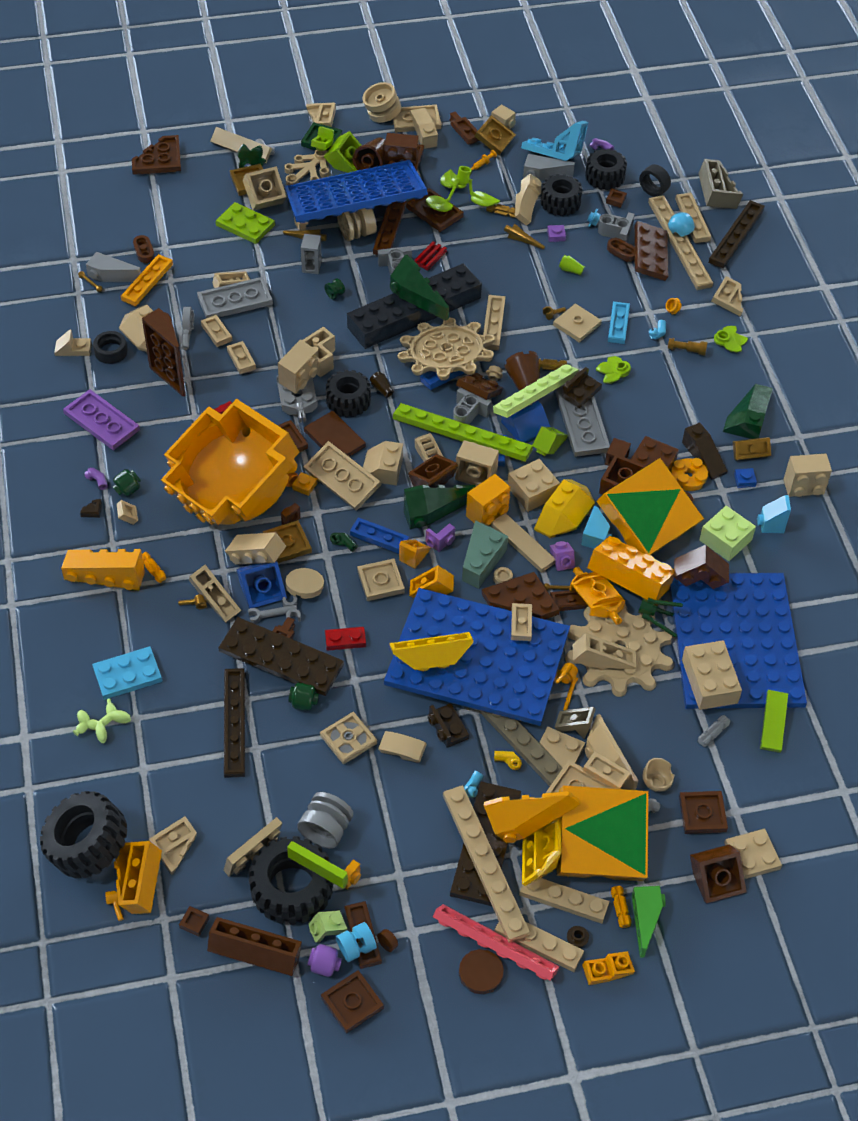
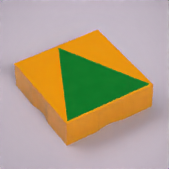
M661 458L605 492L596 501L611 523L620 531L626 544L634 546L638 551L648 555H653L667 543L682 536L704 519Z
M563 785L559 792L569 791L581 800V804L560 817L561 855L557 864V876L582 878L600 876L614 880L643 881L647 879L648 791Z

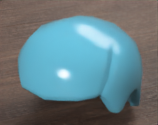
M679 212L670 218L668 227L672 234L676 232L683 237L694 231L695 224L688 213Z

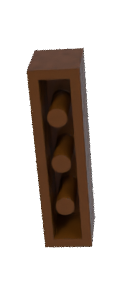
M216 917L209 931L207 951L293 976L299 962L302 941Z

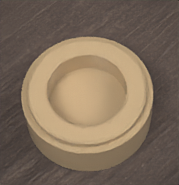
M500 567L494 571L493 580L496 584L513 579V573L509 568Z

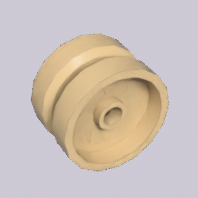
M380 82L374 84L363 94V103L369 117L374 122L383 123L390 121L401 111V102L391 83Z

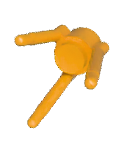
M565 663L562 669L558 670L554 680L557 684L560 681L565 684L571 683L563 710L568 709L575 684L578 681L576 677L578 668L572 663Z

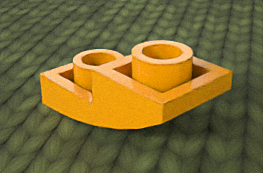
M628 951L608 954L605 958L587 960L582 964L588 985L613 981L635 972Z

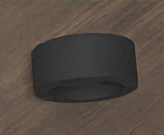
M652 164L640 174L639 181L642 189L652 197L662 196L671 186L668 172L659 165ZM650 174L658 179L661 187L652 182Z
M102 332L93 341L94 353L100 362L106 364L118 363L127 355L126 339L119 332ZM114 343L120 345L118 349L113 351L101 350L102 346Z

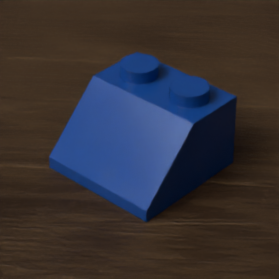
M538 400L508 418L503 416L501 418V423L514 438L524 443L536 439L541 426L550 427L543 406Z
M277 561L275 563H257L236 569L249 609L280 601L283 597L287 599Z

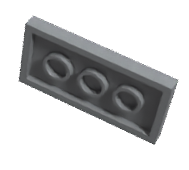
M263 277L197 292L198 300L206 318L217 315L219 318L273 305L272 297Z

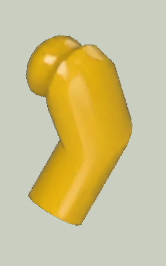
M494 751V761H504L512 770L521 768L522 761L514 752Z

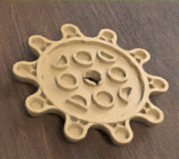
M449 318L446 321L443 320V324L437 327H433L428 323H420L417 326L420 334L417 336L405 335L400 338L402 346L409 349L399 352L397 356L402 363H415L411 370L416 376L428 371L437 372L440 380H447L450 373L454 371H463L467 375H473L477 369L476 364H474L475 362H488L493 359L494 352L484 349V347L493 345L495 336L492 334H477L481 328L478 322H471L466 326H458L454 318Z
M626 604L624 609L618 613L620 618H622V623L616 625L609 617L590 616L591 608L588 606L584 610V617L587 619L588 624L586 626L570 625L568 638L577 641L585 633L615 644L625 645L626 648L636 651L637 668H600L584 665L587 668V673L583 676V684L593 687L599 681H607L612 686V693L617 697H622L626 694L627 686L630 683H638L647 691L654 690L656 681L652 676V672L656 669L670 671L674 667L672 658L661 652L662 647L673 643V636L665 631L658 632L652 629V623L643 619V614L637 616L629 614ZM573 650L566 653L565 661L567 663L580 664L573 661Z

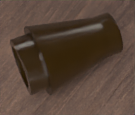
M379 371L370 377L371 386L386 398L394 393L384 373Z

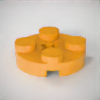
M699 458L676 460L671 469L672 475L685 491L701 489L708 478V470Z

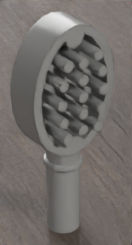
M183 307L182 349L184 350L189 349L190 333L194 330L192 327H194L195 314L192 313L194 312L192 307Z

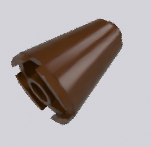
M375 138L355 150L352 160L357 170L378 167L384 164L385 139Z
M522 351L507 358V364H504L505 370L519 391L540 379L539 357L536 352L529 351V354H524Z

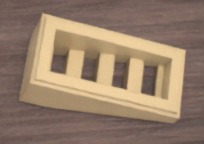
M246 271L214 273L213 286L218 288L247 281L250 278Z
M431 433L415 439V449L424 462L429 459V456L434 454L443 456Z

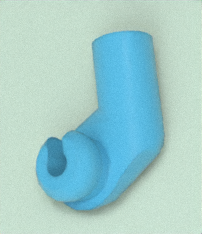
M659 320L657 328L654 327V330H649V335L652 339H659L666 334V321Z
M474 771L464 787L467 796L470 798L477 796L478 789L476 788L484 777L478 771Z

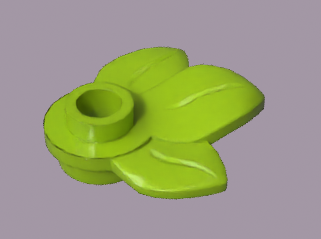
M726 326L714 335V342L724 346L731 352H741V346L748 341V338L737 334L736 326Z
M617 356L608 357L607 362H602L596 367V371L605 374L603 383L616 382L620 378L628 376L631 370L630 364L627 361H622Z

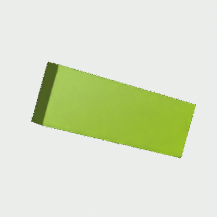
M773 690L767 691L760 749L781 753L788 693Z
M291 841L287 846L290 859L342 889L348 884L346 871L294 841Z

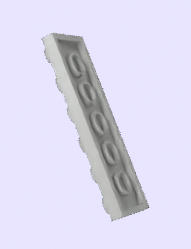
M564 385L555 389L574 457L607 453L610 445L595 397L593 396L579 409L563 398Z

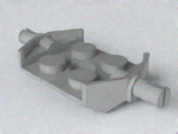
M277 375L282 411L288 415L297 414L300 423H302V418L303 423L306 422V413L313 412L318 407L313 378L307 381L304 389H300L296 393L301 394V396L295 397V393L279 384V377Z

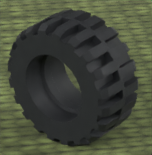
M84 791L81 794L75 793L70 795L69 799L65 798L60 801L61 804L58 807L55 806L52 809L51 815L46 817V824L41 829L43 836H40V845L43 855L68 877L87 878L91 877L93 873H101L103 868H108L112 864L111 862L114 858H118L120 849L125 845L124 838H127V822L123 813L107 797L95 791ZM93 825L89 834L82 841L75 844L80 833Z
M287 836L281 837V841L276 842L273 840L269 842L267 848L263 846L259 850V856H254L252 866L249 868L250 891L257 909L260 913L265 912L266 918L270 920L276 918V922L284 924V921H289V925H295L296 921L301 920L302 923L309 921L308 917L312 916L314 918L320 912L319 909L324 910L326 908L328 900L332 897L333 883L290 859L287 846L291 841H294L328 862L329 856L326 852H322L321 846L318 844L312 845V840L307 838L303 841L298 836H293V839H287ZM287 868L302 869L312 877L307 887L294 893L279 891L271 885L273 877L281 870Z

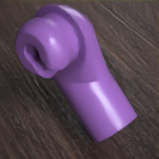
M595 138L590 143V147L594 150L598 146L604 150H614L613 145L601 139Z
M88 468V471L84 473L86 479L92 480L94 478L97 480L100 490L107 489L108 485L104 473L95 468Z

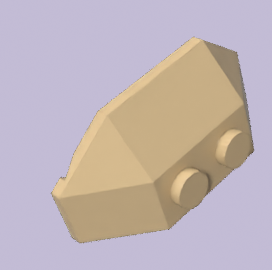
M148 305L141 306L125 314L119 326V330L138 350L147 352L142 318L153 312Z
M600 714L596 715L585 747L587 758L589 759L595 751L631 772L629 779L622 788L636 790L638 784L636 775L614 740Z

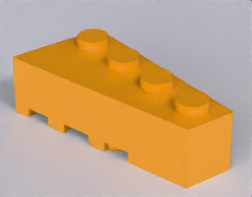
M91 549L67 550L61 567L64 580L84 582L91 585L119 587L127 590H139L145 574L141 549H134L133 552H127L126 549H118L117 552H109L107 549H100L99 552H93Z

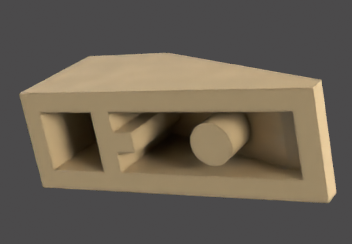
M426 108L410 110L416 133L419 135L420 144L424 145V149L437 147L438 133Z
M206 565L189 576L191 584L199 594L204 596L206 602L225 623L241 612V609Z
M585 633L573 643L574 662L588 667L637 668L635 650Z

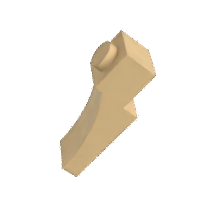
M532 174L521 180V191L516 194L515 217L526 226L531 223L534 205L541 194L542 182Z

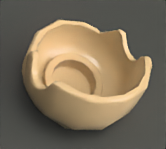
M662 758L649 760L642 775L646 786L655 792H662L671 788L675 777L671 772V764Z

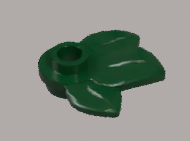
M242 144L237 154L239 168L245 167L246 164H249L248 166L257 164L263 166L266 160L262 158V146L259 145L249 150L245 144Z

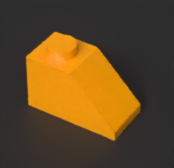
M437 565L410 580L409 596L415 598L418 588L447 595L454 590V575Z

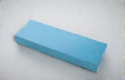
M613 301L608 342L625 344L629 303Z

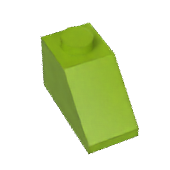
M541 426L533 447L537 448L536 452L544 456L554 454L567 439L568 435L553 427Z

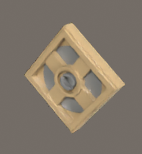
M354 711L320 732L321 738L343 765L377 744V739Z

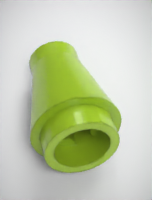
M564 255L559 264L562 271L575 273L580 276L585 266L581 265L570 255Z

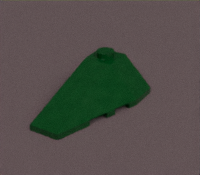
M405 255L390 275L391 291L396 293L401 299L445 321L448 320L449 306L437 290H432L429 284L430 280L421 275L419 272L421 268L408 255Z
M755 384L728 415L723 432L749 439L759 438L773 388Z
M420 485L404 489V515L409 529L428 526L467 505V493L475 488L476 485H455L452 488H445L444 485H438L437 488Z

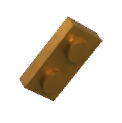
M770 438L733 441L734 459L771 456Z

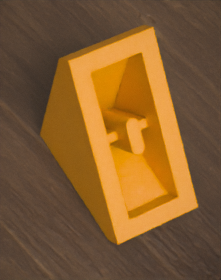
M415 539L401 541L399 544V561L416 569L431 547Z

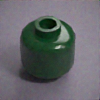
M124 469L113 478L115 483L113 488L119 496L123 494L128 497L140 488L139 482L141 480L133 470Z
M297 683L294 687L291 686L288 702L291 703L294 709L310 711L313 705L318 704L319 693H315L316 689L313 685Z

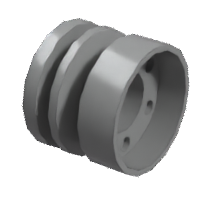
M317 792L311 799L308 810L303 813L299 820L297 828L305 838L312 840V843L328 849L335 848L343 836V830L348 827L349 822L353 818V810L339 797L326 792Z

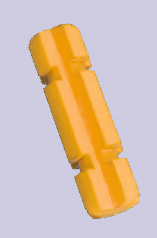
M144 552L142 558L146 569L155 577L157 582L165 581L166 574L164 571L160 570L161 568L153 558H150L151 556L148 552Z
M620 885L611 888V895L614 899L616 915L619 918V927L628 928L631 926V918L628 915L629 910L623 895V887Z

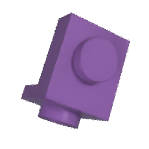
M450 523L437 534L429 528L426 530V543L438 552L447 545H451L455 540V527Z
M560 541L550 545V553L555 558L557 571L575 568L574 550L568 542Z

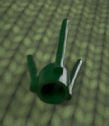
M643 598L638 613L643 614L642 618L650 621L673 637H677L676 633L650 617V615L654 616L655 612L673 616L672 612L657 608L656 604L683 607V604Z

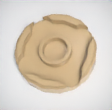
M299 568L291 571L286 576L285 587L295 597L298 595L304 599L313 598L322 592L324 579L318 571L309 568Z

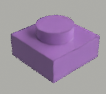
M550 225L547 227L549 242L565 241L564 225Z

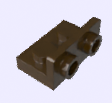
M587 367L578 371L563 386V398L579 409L602 388L600 382L588 375L589 368Z
M451 703L438 709L434 705L429 706L428 721L431 726H435L440 742H444L447 748L469 739V733Z

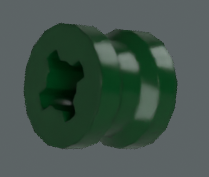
M338 278L324 286L325 292L330 299H335L337 295L345 293V286Z

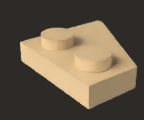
M335 103L306 104L307 111L314 123L332 127L336 111Z
M726 276L711 302L741 316L743 308H741V284Z
M547 727L539 742L562 768L568 760L576 764L585 747V742L550 727Z
M185 816L149 838L151 843L162 850L161 861L171 875L176 871L197 837V832Z

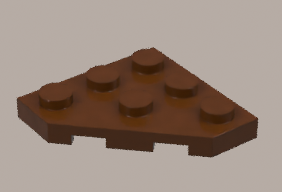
M179 135L162 136L158 139V143L155 145L151 144L144 149L143 154L139 157L135 156L132 158L133 175L181 171Z
M535 572L482 589V596L489 606L501 607L512 611V603L532 604V616L545 620L559 615L558 606Z

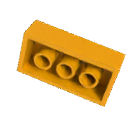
M611 536L593 550L587 567L591 571L647 600L648 598L659 600L670 589L674 579V569L670 565L661 563L654 559L653 556L644 554L634 546H629L621 542L620 539Z

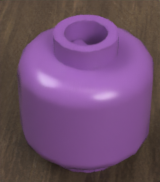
M323 944L312 948L308 961V966H311V972L326 977H331L334 971L338 972L342 958L338 957V950Z

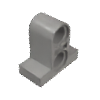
M628 212L626 218L602 214L599 218L598 233L602 236L619 238L627 242L633 227L635 214Z
M411 246L378 250L379 267L388 266L391 275L405 255L412 259Z
M461 387L457 390V405L454 408L453 420L469 425L478 414L486 418L489 416L491 401Z

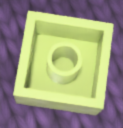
M725 506L702 527L699 540L727 561H730L752 541L756 526L728 506Z

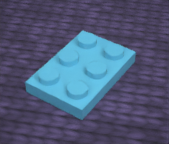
M150 646L92 664L104 700L162 682V677Z

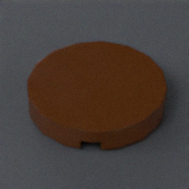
M477 949L470 951L463 957L459 966V977L464 987L466 986L470 989L469 991L476 994H487L493 992L501 983L504 968L496 954L489 950Z

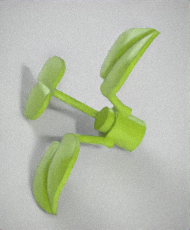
M460 166L457 175L450 169L440 179V183L443 186L452 188L448 198L444 199L435 195L429 196L426 199V204L437 211H450L453 208V204L449 203L455 189L465 188L468 183L470 195L472 196L471 201L475 204L488 207L498 204L500 200L481 191L473 192L472 179H470L472 170L467 166Z

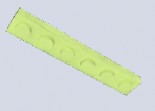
M562 365L557 370L550 372L545 377L538 379L533 384L526 386L524 389L493 406L494 413L506 418L510 417L561 387L568 380L570 381L579 369L571 367V365Z

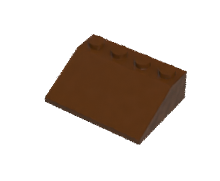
M158 308L142 318L149 367L181 396H185L179 344L172 325V319L168 313Z

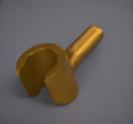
M550 306L543 308V314L546 315L548 320H551L553 315L566 311L565 307L554 310Z
M201 594L196 595L191 600L178 601L179 605L195 604L196 608L200 610L207 607L206 600Z

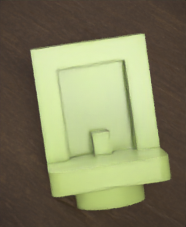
M340 910L318 912L309 923L310 933L316 943L321 942L325 936L338 935L347 930Z

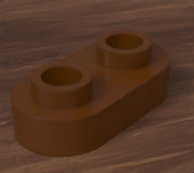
M144 235L135 237L133 239V246L138 260L143 263L151 262L155 256L150 239Z
M619 238L608 240L607 250L627 262L635 260L634 246Z

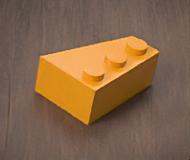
M150 841L126 842L119 851L120 855L114 861V868L117 869L118 878L116 880L118 905L131 914L151 913L162 850Z

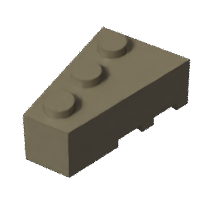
M704 159L699 171L706 206L737 209L743 193L741 191L738 192L735 187L736 183L729 179V173L720 160Z

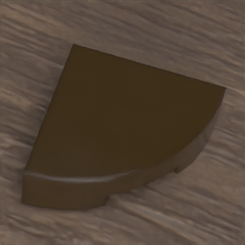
M92 500V503L82 507L80 511L81 517L100 518L102 500Z

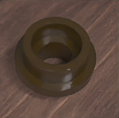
M573 926L567 932V941L578 948L584 947L589 941V933L584 927ZM580 934L582 937L576 938L574 935Z

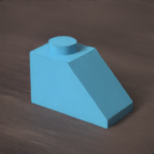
M785 495L763 506L761 514H758L757 523L761 526L762 533L785 532L791 512L789 495Z
M596 506L593 507L583 532L581 545L593 549L609 536L612 537V534H609V523Z

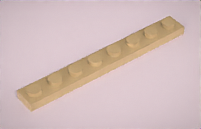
M463 785L444 791L443 797L508 942L511 943L529 936L530 931Z

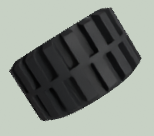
M596 150L587 158L586 180L590 185L601 190L618 188L625 180L627 160L625 156H622L616 150Z
M556 174V176L552 175L550 178L545 179V182L542 183L540 200L544 210L555 216H569L570 213L574 214L579 210L582 186L576 178L566 176V174Z
M344 370V372L339 371L337 374L331 375V378H328L326 383V404L331 411L337 413L338 416L356 417L357 414L361 415L363 411L368 409L371 401V386L366 376H363L360 372L356 373L355 370Z

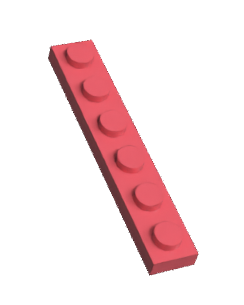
M444 904L434 912L433 918L437 919L441 925L452 927L461 936L470 937L476 940L478 945L484 948L489 947L496 951V954L500 957L515 961L517 966L535 972L536 976L541 979L551 980L558 972L560 966L515 942L509 943L506 937Z

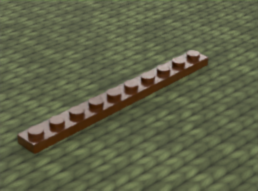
M419 144L416 161L410 160L416 171H418L424 153V145ZM407 201L391 202L387 206L373 248V255H378V250L393 247Z

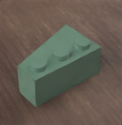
M475 520L463 565L462 581L479 589L507 551L508 536Z

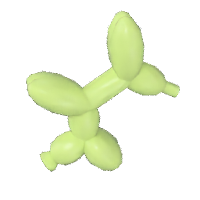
M107 699V715L99 721L90 720L87 712L83 710L78 711L77 718L79 724L76 730H73V733L78 736L85 733L89 728L96 731V736L101 743H105L107 740L105 726L113 720L126 724L131 721V718L127 712L116 710L115 705L111 703V699Z

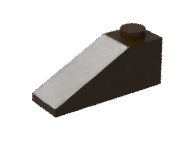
M699 422L685 428L682 443L694 458L702 460L711 480L727 474V469L713 439L704 426Z

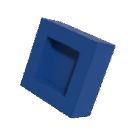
M753 468L735 469L734 476L737 488L756 487L757 481Z

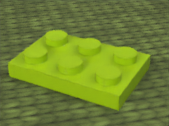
M234 202L216 220V226L257 244L275 226V220Z

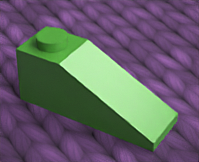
M660 886L633 888L631 898L640 958L645 957L662 907L666 905L665 895L661 894Z

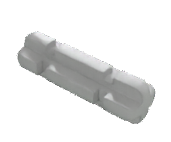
M725 715L719 717L718 721H715L705 731L706 733H702L698 737V743L703 747L710 744V741H713L723 731L722 729L729 726V718Z

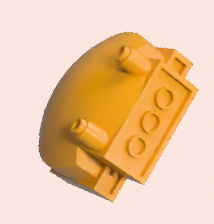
M235 399L222 414L208 407L167 450L164 456L168 460L167 465L171 469L161 481L165 485L164 490L171 496L175 494L176 498L184 504V509L190 514L194 512L196 517L203 523L231 525L240 520L246 522L264 513L279 499L287 485L288 474L294 473L297 470V463L294 458L300 452L287 431L240 400Z

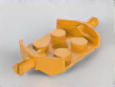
M575 567L573 573L576 576L571 581L569 590L572 591L574 588L591 608L589 615L609 617L616 625L621 624L622 618H620L618 613L624 609L625 600L607 578L595 572L584 573L580 567Z

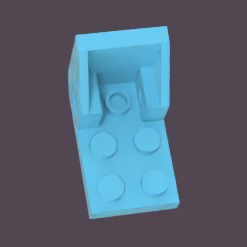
M576 122L558 135L554 143H542L541 139L532 138L522 142L521 148L564 161L570 160L581 154L589 122Z

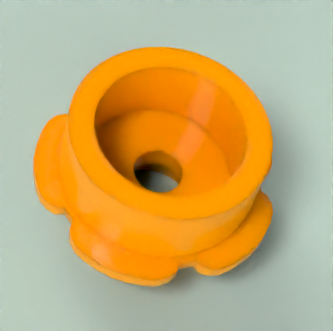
M670 298L665 305L666 310L671 314H677L682 306L679 298Z

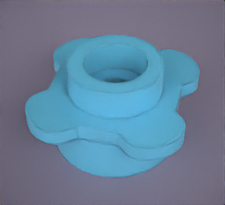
M597 208L594 213L591 212L587 219L589 221L588 227L590 225L596 226L601 214L597 213Z

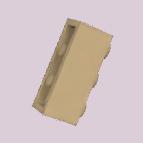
M276 532L236 535L225 552L235 565L275 563L286 545Z

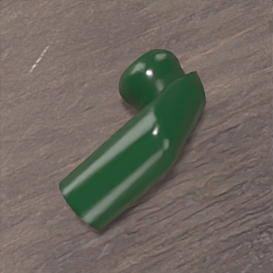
M332 533L330 535V541L334 545L346 546L351 552L355 551L358 547L346 533Z

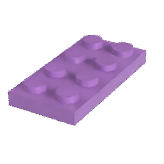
M91 389L63 409L66 416L112 450H115L140 431L137 423Z

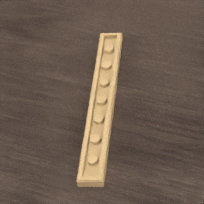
M665 196L649 198V205L662 228L667 230V237L696 290L713 287V281L687 235L681 237L678 233L674 232L672 234L668 222L675 214Z

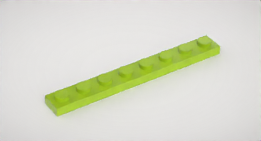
M402 403L393 413L394 420L462 442L465 440L499 450V454L526 462L533 450V445Z

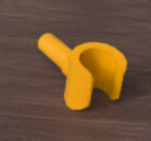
M106 892V904H113L118 921L123 920L124 918L118 905L117 892Z

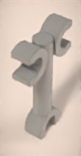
M293 596L292 602H287L286 597H283L284 607L263 611H259L256 608L248 609L249 616L255 615V617L250 618V622L257 624L262 618L286 614V619L287 617L296 616L298 622H300L301 613L297 610V597Z

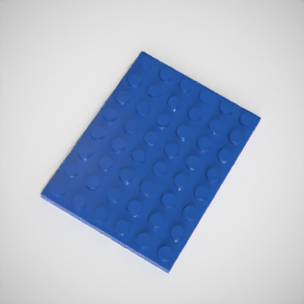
M410 160L284 186L296 223H307L311 219L321 220L330 215L340 216L344 212L354 213L358 209H373L377 205L387 206L391 202H405L410 198L420 199L424 195H428L425 184Z
M729 573V583L712 589L702 580L685 586L676 578L673 579L670 585L671 602L683 604V607L672 606L675 633L677 634L676 642L685 709H699L682 662L685 646L722 640L725 642L742 692L738 704L714 708H765L768 690L788 693L787 708L806 707L807 700L784 573Z
M418 588L399 642L470 632L473 644L456 664L450 665L447 668L434 667L427 671L414 670L393 655L384 679V685L541 726L570 626L532 616L531 641L511 640L512 611Z

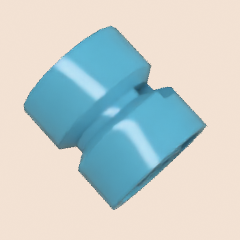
M365 922L354 926L352 932L346 930L336 935L339 949L347 962L360 957L361 952L366 954L377 948L374 936Z

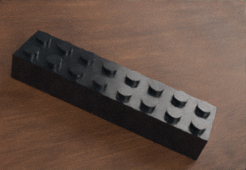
M464 263L428 278L432 290H437L449 306V312L481 298L482 283ZM393 293L348 312L347 328L366 349L417 327L420 323L433 320L437 316L401 299L396 293Z

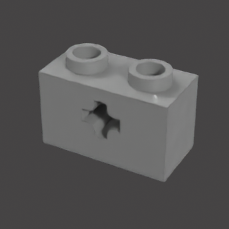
M304 234L301 244L302 273L319 274L322 262L321 235Z

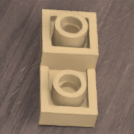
M385 731L378 750L381 753L398 755L402 760L420 762L427 744L413 737Z

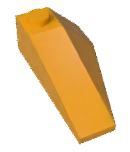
M569 791L543 793L541 798L522 795V799L510 800L509 796L500 797L484 802V808L495 835L506 843H514L516 840L530 836L581 804V800Z

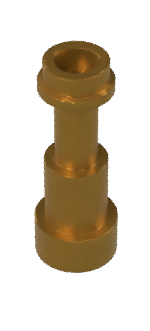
M669 338L668 349H686L688 352L706 355L708 342L688 341L687 343L674 341L675 338Z

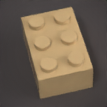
M724 640L685 646L682 662L699 710L738 704L742 689Z

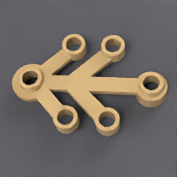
M315 150V153L311 155H296L294 157L295 164H285V173L289 174L286 176V185L299 183V180L309 171L310 181L319 179L315 167L318 163L321 167L320 176L322 178L328 177L329 169L326 165L327 160L324 158L327 150ZM302 169L296 175L292 174L294 170Z

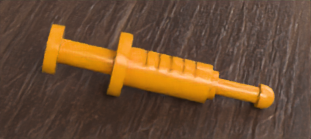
M491 150L488 156L483 154L482 158L473 164L471 170H477L484 164H489V159L497 157V153Z

